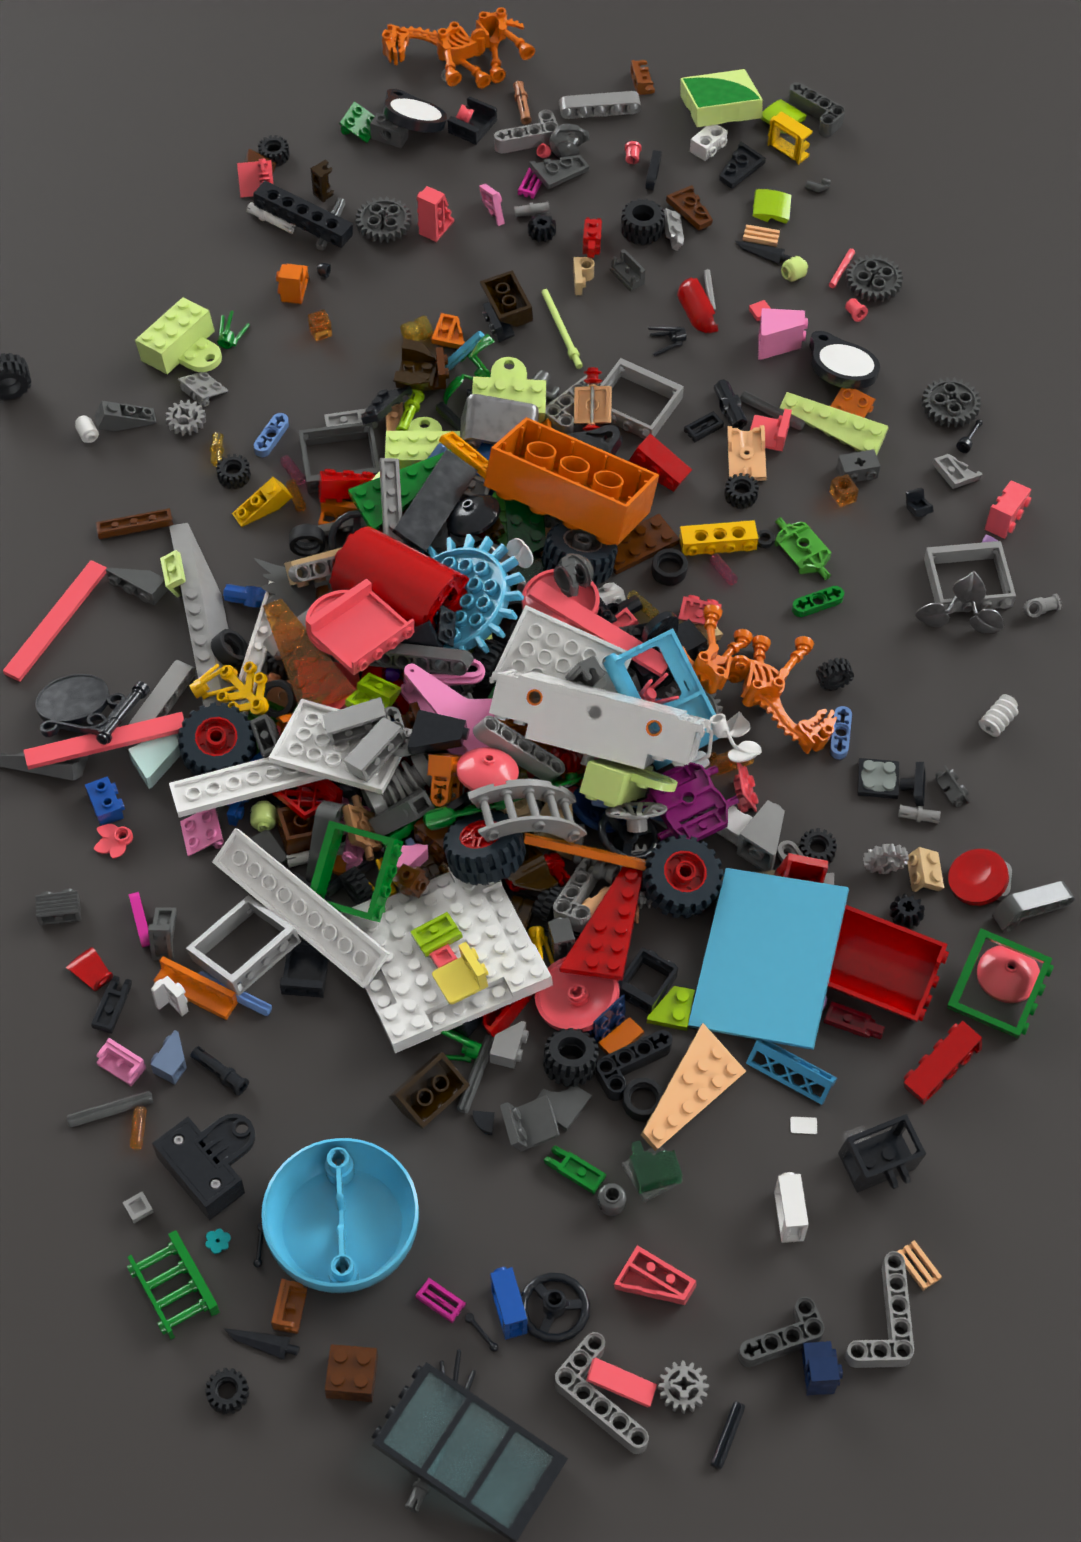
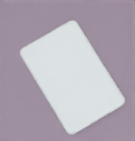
M790 1118L791 1133L817 1134V1118Z

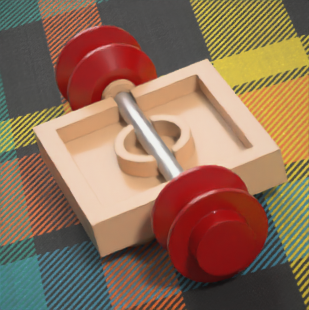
M590 367L587 371H584V374L587 375V379H584V382L589 386L575 387L574 424H588L583 428L585 431L600 428L596 424L611 423L612 387L597 386L602 382L598 378V375L602 374V372L598 371V368Z

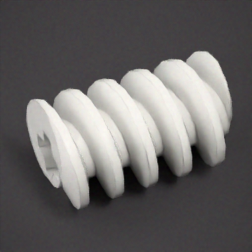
M1007 694L1001 695L995 704L991 706L990 710L978 721L980 728L989 735L998 737L1005 730V727L1014 720V717L1018 715V703L1015 698Z

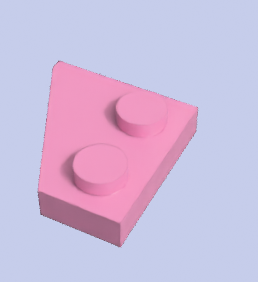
M487 184L480 185L482 202L485 207H487L491 216L495 215L498 226L505 224L500 193Z

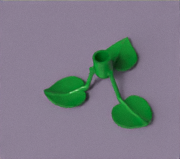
M489 334L484 335L467 355L478 367L474 372L476 377L491 376V371L484 366L477 356L480 351L495 342ZM462 374L454 378L444 391V403L447 405L448 399L465 378L473 381V377Z

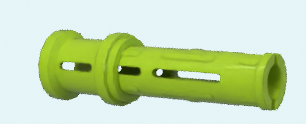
M412 389L413 393L404 403L405 410L396 427V431H408L415 413L420 410V403L425 398L422 391Z

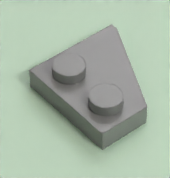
M950 454L934 458L932 462L933 466L952 489L981 480L983 475L979 471L974 473L967 469V464L958 461Z

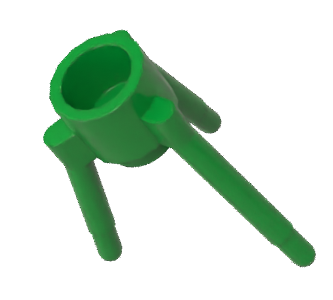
M233 310L229 313L225 330V316L222 315L220 320L217 343L225 349L236 346L238 340L250 326L247 323L239 334L234 337V333L229 330Z
M452 1029L440 1032L463 1044L461 1053L465 1055H446L449 1060H460L469 1063L472 1059L476 1060L482 1046L481 1043L471 1040Z

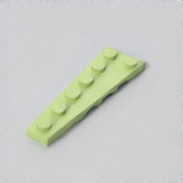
M786 392L780 405V409L792 410L791 414L804 420L808 426L823 431L825 435L838 439L842 444H847L858 452L874 449L877 455L888 431L887 425Z

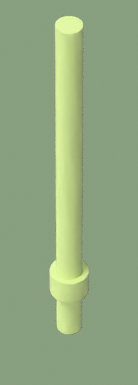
M544 289L541 293L568 349V356L573 360L576 368L581 369L583 364L579 358L580 354L569 337L549 291Z

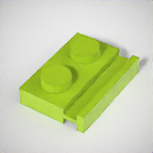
M448 912L410 931L411 936L425 957L430 956L429 954L463 938L461 931H459Z

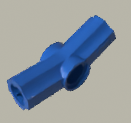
M226 584L223 596L224 600L228 602L243 603L244 606L261 607L266 591L256 586L244 587Z

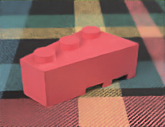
M426 186L417 195L419 234L437 242L455 220L450 216L452 212L447 208L449 204L445 194Z
M1011 480L1003 490L1002 496L997 498L996 501L998 503L991 506L984 530L1004 539L1008 533H1012L1016 526L1015 521L1021 519L1024 513L1023 508H1027L1032 498L1029 497L1031 489Z
M638 1245L614 1283L615 1290L686 1305L697 1286L695 1279Z

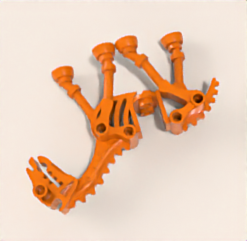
M502 7L493 13L480 12L479 20H476V29L472 32L471 37L468 36L458 22H451L447 29H438V33L436 30L430 32L429 29L422 30L421 27L417 29L413 28V26L399 28V26L388 24V30L385 29L382 33L383 55L387 56L389 63L393 60L394 65H398V54L399 61H404L405 49L410 43V38L425 40L437 46L439 60L446 61L445 70L447 72L445 73L447 84L451 87L458 85L462 79L461 74L455 70V65H462L468 69L471 75L475 77L477 87L481 89L487 87L491 80L493 83H499L504 80L506 72L501 68V60L497 50L499 43L506 39V37L515 43L523 60L532 58L535 54V48L527 44L523 38H518L507 30V26L523 30L524 24H519V21H513L512 18L507 20L506 9ZM486 48H489L492 53L490 75L481 71L478 66L475 67L466 59L480 56L485 52Z
M710 604L705 606L703 615L705 618L704 628L707 630L709 645L707 651L700 652L696 660L693 661L683 647L705 691L709 694H715L717 689H723L727 679L732 683H738L744 679L741 692L744 706L760 705L761 708L766 710V713H771L773 715L771 719L778 722L777 728H782L784 735H790L792 741L798 740V744L806 754H809L811 749L815 752L822 750L834 732L833 726L837 717L832 718L835 712L831 709L827 717L824 718L827 709H821L808 721L805 719L795 724L785 712L780 700L789 672L796 663L803 659V656L808 655L813 649L814 641L806 636L797 637L795 639L796 650L791 653V658L780 671L764 663L765 652L770 648L771 640L763 635H757L753 638L752 633L746 629H738L734 632L735 642H731L727 646V650L720 656L717 655L719 646L716 644L715 629L716 622L721 618L723 611L717 605ZM752 641L754 660L743 655L731 657L738 653L740 649L746 648Z

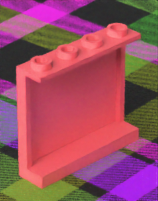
M365 579L306 620V630L316 642L355 675L365 670L375 660H379L389 650L395 649L400 642L410 638L414 633V620L411 619L407 622L372 591V583Z

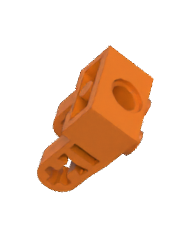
M437 753L429 755L427 775L432 776L430 798L435 806H445L462 795L463 784L457 776V763L462 756L461 754ZM453 792L454 794H456V797L452 798L451 800ZM437 794H442L443 800L437 798Z

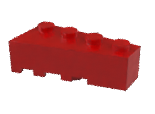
M964 1021L959 1025L955 1023L949 1029V1035L944 1040L940 1039L934 1045L933 1049L935 1050L930 1055L925 1054L918 1063L920 1065L915 1071L911 1069L904 1077V1088L923 1105L944 1085L942 1081L944 1079L949 1080L956 1074L959 1069L958 1065L965 1066L970 1061L973 1051L978 1053L982 1050V1037Z

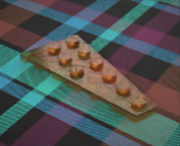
M282 599L263 605L298 704L301 699L328 705L346 698L356 691L330 657L312 644L308 638L306 628Z

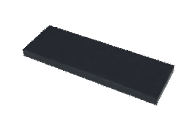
M446 449L392 532L424 554L478 470Z

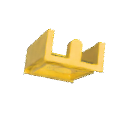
M782 111L773 116L769 122L768 146H773L795 160L799 165L809 157V153L805 150L809 148L810 143L804 140L813 131Z

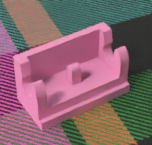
M110 1038L107 1039V1042L96 1056L99 1058L96 1062L98 1066L130 1086L135 1083L146 1069L142 1058Z

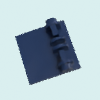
M622 995L593 1021L594 1029L587 1031L590 1036L594 1035L595 1044L605 1038L616 1025L619 1026L625 1020V996Z

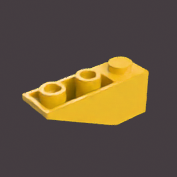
M272 477L239 506L232 515L240 526L243 527L279 510L292 498V495L284 484Z

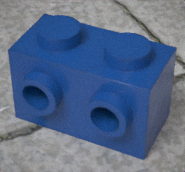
M107 776L85 784L88 797L100 826L124 819L122 811L125 810L122 799H117L116 794L119 793L115 782L111 783Z

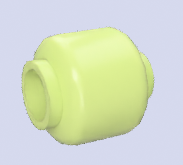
M800 256L787 259L781 267L782 276L791 282L799 280L806 276L808 264Z
M259 801L253 805L250 811L251 826L260 832L274 828L277 824L276 807L269 801Z

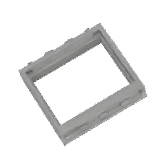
M620 358L600 386H611L613 388L618 380L623 377L670 400L651 426L611 408L610 424L621 427L625 431L634 433L643 439H646L649 434L655 437L683 399L684 386Z
M1001 541L927 547L924 561L935 603H942L946 610L953 601V599L943 598L935 564L994 559L1003 594L986 595L983 600L975 602L976 609H1006L1013 607L1016 594ZM958 599L952 610L947 614L973 611L971 601L963 603Z
M248 895L192 942L186 950L192 962L239 996L296 947L301 940L293 926ZM255 913L281 933L231 975L205 954Z

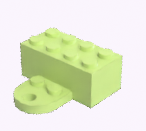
M183 297L135 340L141 361L167 375L178 364L196 372H207L218 367L222 361L219 346L207 340L215 332L209 310Z
M503 357L497 360L492 366L490 377H473L472 394L534 404L539 409L538 422L544 421L546 412V380H528L526 367L517 358ZM512 364L514 368L509 370L504 365Z
M416 418L412 420L408 431H386L385 458L399 459V469L423 461L441 443L439 442L440 436L451 431H442L440 423L433 418ZM423 424L429 425L427 428L420 427ZM453 431L460 437V431Z
M599 758L588 761L579 793L585 794V798L597 801L598 799L604 801L603 804L608 807H615L645 797L648 787L665 792H675L678 782L666 775L652 771L653 766L650 765L645 769Z

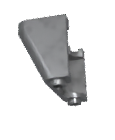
M472 394L467 397L461 416L460 437L475 450L479 449L481 442L495 445L526 417L538 422L539 409L531 403Z

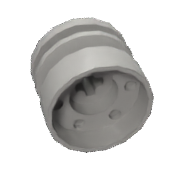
M427 753L411 755L414 765L411 766L403 760L401 763L404 770L398 765L394 772L407 795H410L419 788L426 792L424 787L426 785L431 789L432 776L427 775L429 759Z
M393 774L383 795L360 788L368 808L371 809V812H374L375 816L407 797L406 791L395 774Z

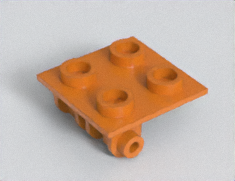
M841 388L830 407L865 418L868 412H872L874 408L872 405L876 399L857 389Z

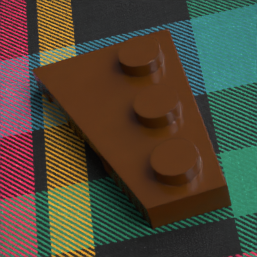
M692 185L667 195L666 202L697 230L712 225L713 219L706 207L701 205L700 197L694 193Z

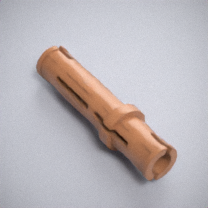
M516 81L513 84L515 89L514 98L518 104L521 123L527 125L532 121L527 103L528 95L525 92L524 83Z

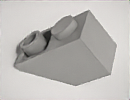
M521 1021L495 1035L490 1050V1063L515 1069L516 1062H521L522 1043L527 1042L529 1031L526 1030V1022Z

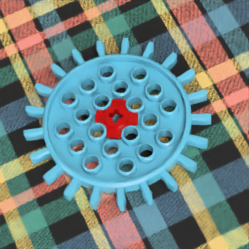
M467 534L464 546L461 548H456L455 542L449 537L446 543L447 551L438 554L429 546L427 549L428 554L438 562L466 575L470 580L459 595L451 591L442 606L456 612L454 647L446 644L443 648L469 651L478 646L487 654L489 649L484 640L492 633L501 638L506 636L499 627L503 617L517 619L516 613L511 609H507L509 601L524 600V596L520 591H511L510 586L525 580L520 572L507 575L508 571L519 565L514 556L501 564L499 563L509 552L504 544L501 543L490 554L488 552L493 545V541L488 536H485L479 548H473L475 539L471 534ZM436 614L433 617L435 623H437Z

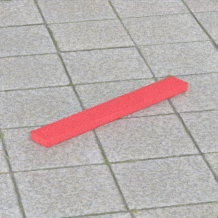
M90 560L4 668V675L21 682L104 577L107 567Z
M541 580L529 592V598L585 632L628 651L643 643ZM653 648L632 658L633 661L659 677L668 668L663 655Z
M179 712L117 727L111 734L112 741L105 745L97 741V735L87 734L25 749L24 754L28 770L178 734L179 728H183V713Z

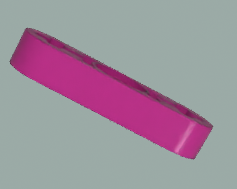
M139 892L129 894L142 948L150 946L148 925Z

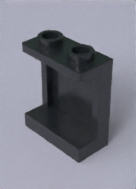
M469 96L466 108L474 110L469 123L451 116L448 119V133L477 145L496 123L497 108Z
M300 939L301 942L286 955L284 974L280 981L281 994L324 998L329 959L310 943Z

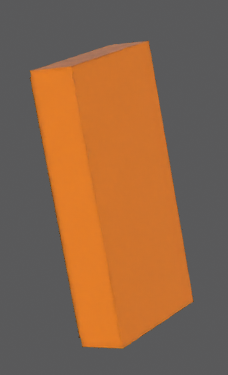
M629 1017L598 1042V1046L608 1055L637 1041L644 1035V1030Z

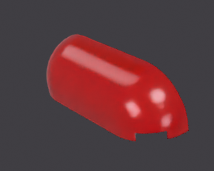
M697 278L686 279L680 285L677 296L691 324L701 332H717L718 324H715L713 314H715L714 308Z
M534 994L483 1015L485 1030L492 1037H495L496 1034L507 1029Z

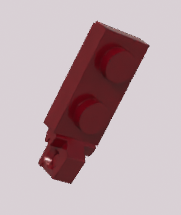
M835 1002L830 1003L824 1018V1023L866 1038L871 1036L881 1039L885 1028L882 1025L876 1024V1020L872 1019L871 1015Z

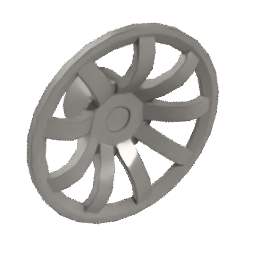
M631 802L609 807L605 812L607 816L627 820L628 832L639 833L648 830L647 819L649 817L666 813L667 806L654 802ZM631 806H637L636 813H634Z

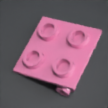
M216 808L198 812L180 821L188 856L210 845H213L216 849L223 846L224 840Z

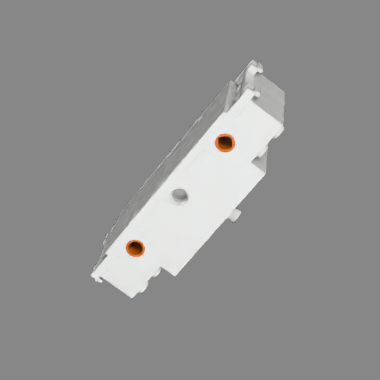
M507 668L504 669V672H493L489 681L494 683L496 680L489 711L490 714H494V717L499 720L513 719L515 724L523 726L528 724L525 739L583 754L580 764L587 766L588 761L594 760L596 757L645 769L654 763V760L664 762L666 759L672 760L673 765L684 767V765H688L697 758L701 738L704 737L705 732L709 733L712 728V720L689 715L686 710L537 672L525 673Z

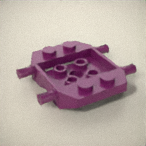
M690 762L688 765H684V767L677 766L662 773L678 782L675 792H665L649 787L647 798L640 802H654L667 806V812L660 815L667 826L666 830L657 833L660 841L670 836H674L677 839L679 835H686V839H690L693 836L697 838L698 842L728 827V809L738 804L739 799L735 795L725 800L722 794L714 787L710 776L719 773L716 765L705 770L702 765ZM691 796L694 800L692 802H685L683 798ZM713 806L716 807L715 809H713V810H711V811H709V812H707V813H705V814H703V815H701V816H699V817H697V818H695V819H693V820H691V821H688V822H686V823H684V824H682V825H681V823H680V822H682V821L688 820L690 817H692V816H694V815H696V814H699V813H701V812H705L707 809H709V808H711V807H713Z

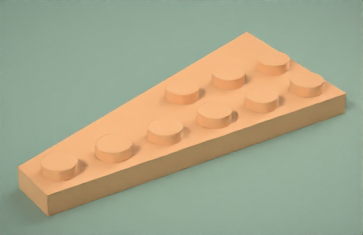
M704 1023L700 1025L685 1056L682 1058L668 1087L641 1133V1136L654 1151L659 1149L746 1072Z

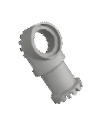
M1056 593L1052 597H1039L1026 601L1023 611L1029 617H1038L1041 614H1045L1046 611L1061 610L1062 604ZM1035 603L1037 605V611L1034 614H1031L1029 611V607L1031 604Z

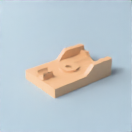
M760 425V427L753 428L750 431H741L738 428L728 426L729 477L733 478L734 474L739 476V473H743V476L749 474V478L753 476L754 481H766L765 425Z

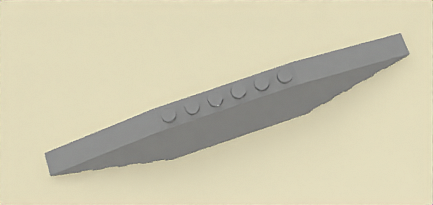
M183 523L171 525L169 528L173 549L181 554L186 582L180 586L197 675L200 678L216 664H219V667L215 671L224 666L214 656L211 649V641L222 630L228 629L222 594L189 524ZM225 642L227 648L233 653L231 646ZM219 674L207 682L210 688L207 692L234 685L223 680ZM217 695L210 696L204 700L202 698L205 707H209L210 703L216 702L217 706H221V703L217 700Z

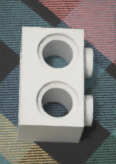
M719 125L706 126L691 138L690 152L706 161L726 145L728 131Z

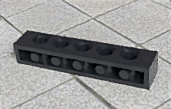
M264 181L254 192V206L318 238H322L332 245L343 248L353 236V223L274 184Z

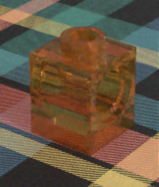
M324 309L308 314L309 330L315 341L332 336L331 321Z
M848 474L831 480L829 492L840 508L857 501L859 489Z

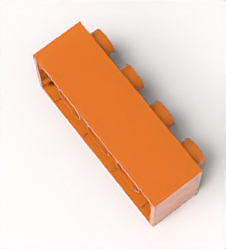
M526 417L491 447L484 486L496 491L497 496L504 500H517L528 505L529 509L535 514H548L562 520L563 525L569 529H582L595 535L596 539L603 544L619 545L650 513L659 474Z

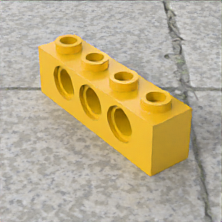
M755 520L680 526L681 552L685 556L757 550L758 534Z

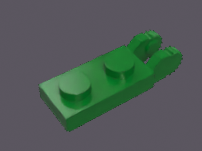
M556 1145L553 1146L551 1149L552 1153L563 1159L562 1163L548 1156L543 1160L544 1163L595 1195L606 1179V1174L570 1151L567 1152Z

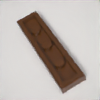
M170 508L95 523L98 538L103 539L173 525Z

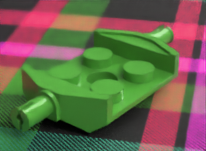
M781 517L778 518L775 523L781 528V531L775 539V546L780 545L799 567V574L819 572L824 580L829 579L831 574L824 567L831 557V551L806 523L800 521L794 524H786ZM799 543H807L808 546L803 547Z

